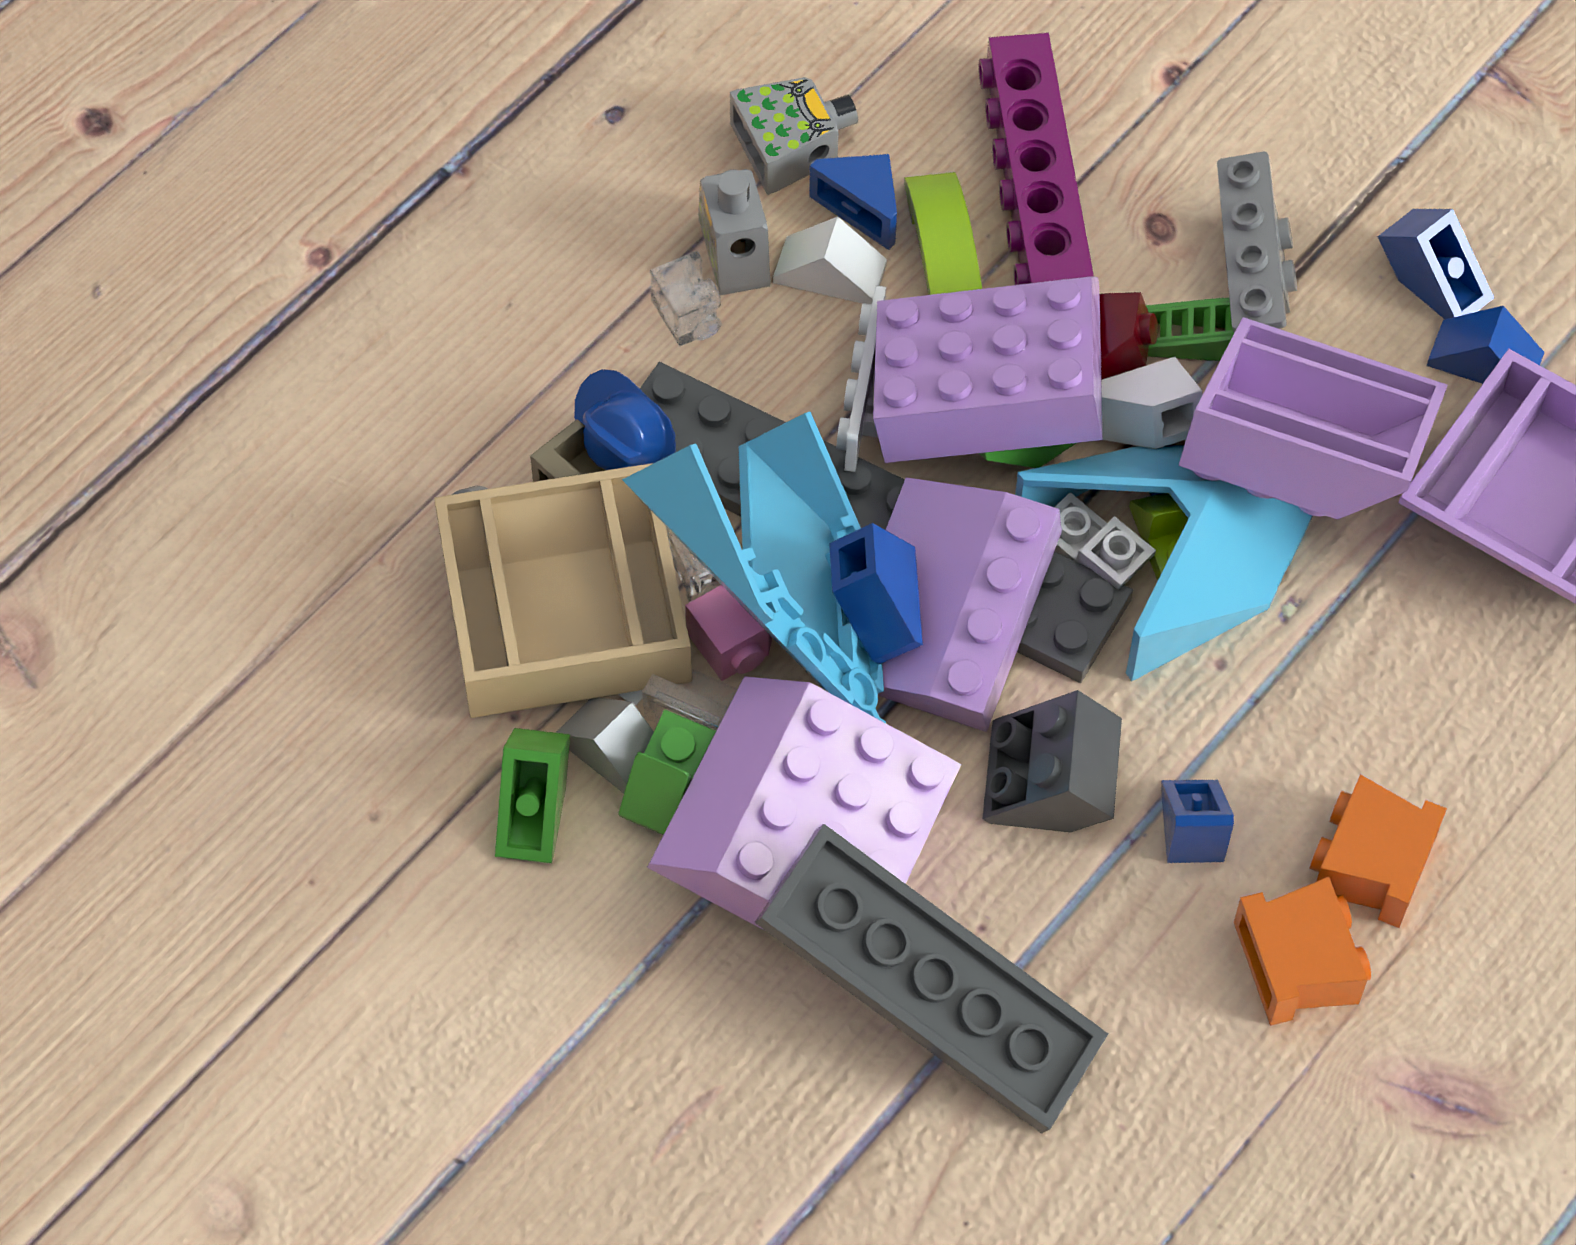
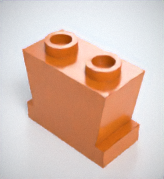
M1360 774L1352 794L1343 790L1340 792L1329 820L1330 823L1338 825L1332 841L1321 837L1309 869L1319 873L1317 881L1330 877L1336 896L1343 895L1347 902L1379 909L1381 911L1378 920L1400 928L1447 808L1425 800L1422 809Z
M1330 877L1266 902L1263 892L1240 897L1234 925L1270 1026L1293 1020L1296 1009L1355 1005L1360 1003L1366 983L1371 979L1370 963L1362 946L1355 947L1349 931L1352 926V919L1348 903L1343 895L1336 896Z

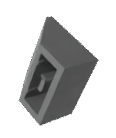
M1076 690L993 719L982 819L990 824L1061 832H1073L1114 819L1122 718L1084 693Z

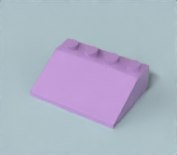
M906 477L886 531L915 546L923 645L882 663L884 692L879 693L878 696L987 732L1062 532L1060 511L1058 508L1008 492Z

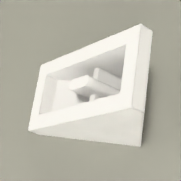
M835 217L786 237L773 275V283L862 304H872L875 286H880L887 259L839 217Z

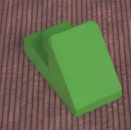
M664 709L645 752H637L618 815L664 835L716 731Z

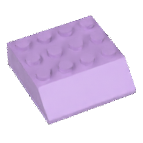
M1098 277L1063 279L877 301L873 420L885 463L1103 440Z
M1242 317L1194 411L1178 466L1190 469L1197 476L1206 480H1222L1243 487L1250 494L1259 498H1275L1296 505L1309 515L1318 517L1328 516L1338 520L1408 491L1448 385Z
M1508 349L1414 477L1408 491L1401 495L1398 503L1575 604L1576 385Z
M744 676L647 868L761 928L754 922L817 828L825 824L906 884L961 764L810 682Z

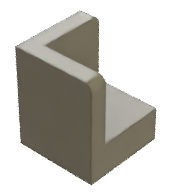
M578 419L530 455L533 482L606 471L597 466L587 453L584 445L585 425Z

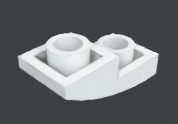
M1071 492L1055 506L1060 511L1062 527L1055 552L1090 568L1118 590L1155 555L1156 550L1117 517L1114 516L1107 523Z

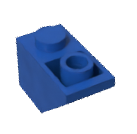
M874 523L829 543L832 592L871 660L881 664L922 646L915 546Z

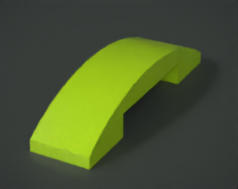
M956 173L905 177L904 186L912 225L915 224L928 295L982 289L969 214Z

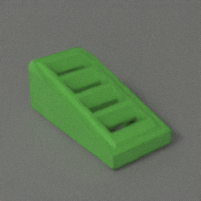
M1229 298L1146 305L1148 312L1154 313L1157 324H1160V337H1157L1155 345H1149L1147 357L1221 360L1234 335ZM1172 325H1181V335L1172 336ZM1193 326L1203 327V333L1193 334ZM1215 328H1225V331L1215 332Z

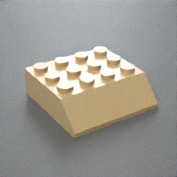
M652 463L434 497L470 718L692 682L691 645L666 526L622 480L652 465Z

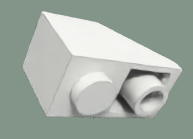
M1176 357L1101 380L1103 440L1151 449H1158L1186 440L1194 411L1202 397L1201 388Z

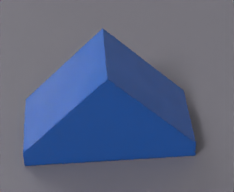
M889 154L816 159L810 165L809 197L890 250L896 241L897 208Z
M1504 306L1444 319L1429 356L1427 366L1483 384L1508 349L1538 365L1541 364L1544 351Z
M1161 780L1167 863L1224 862L1234 826V814L1219 781Z

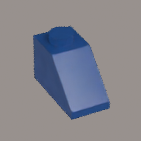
M1412 209L1377 236L1398 281L1443 319L1478 312L1494 299V295L1453 209Z

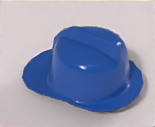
M602 369L590 374L580 385L575 398L574 418L585 425L584 445L589 457L597 466L604 470L654 464L675 453V432L669 417L628 377L615 370Z

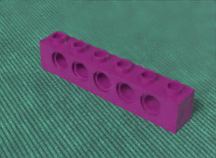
M1049 33L989 37L987 58L979 59V81L981 89L990 90L991 98H987L985 102L986 122L988 129H996L998 139H993L992 141L993 163L995 170L1003 169L1005 180H1000L999 195L1002 211L1010 210L1012 221H1007L1006 225L1008 250L1010 253L1017 252L1019 263L1014 264V285L1094 277Z

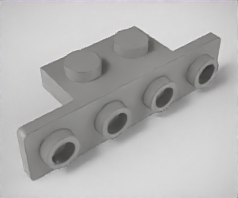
M1263 151L1219 159L1217 161L1233 331L1235 333L1242 317L1278 329L1284 328L1287 324L1286 314L1290 313L1288 292L1297 291V280L1293 260L1285 261L1284 250L1293 248L1289 218L1279 219L1274 201L1269 154Z

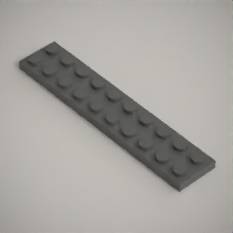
M659 361L640 390L669 417L675 432V452L689 445L697 444L724 509L741 517L738 446L786 422ZM823 440L860 527L863 528L874 523L886 530L905 479L859 457L855 472L844 471L846 451L836 450V446ZM1054 551L1017 652L1082 683L1131 602L1133 589L1124 585L1118 590L1090 568Z

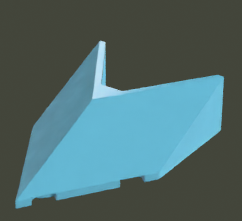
M811 412L804 413L738 446L742 548L697 444L689 445L622 479L737 602L825 691L886 723L885 720L879 718L876 711L878 694L884 692L883 665L871 660L832 592L829 543L861 527Z
M1167 445L1158 449L1136 446L1020 471L1017 474L1015 495L1052 507H1055L1070 492L1077 497L1091 489L1115 490L1117 492H1149L1151 496L1169 493L1188 517V521L1134 628L1126 674L1131 681L1140 678L1269 609L1286 569L1290 566L1313 516L1303 512L1296 505L1275 498H1259L1250 494L1243 487L1222 480H1206L1197 476L1192 470L1178 466L1184 445Z

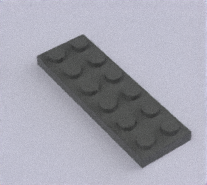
M825 824L817 828L754 922L1040 1133L1051 1129L1108 1035L1102 1028Z

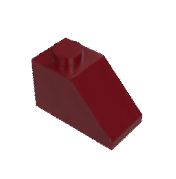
M1141 292L1099 294L1101 380L1146 366L1149 345H1155L1157 342L1158 324L1155 314L1148 312Z

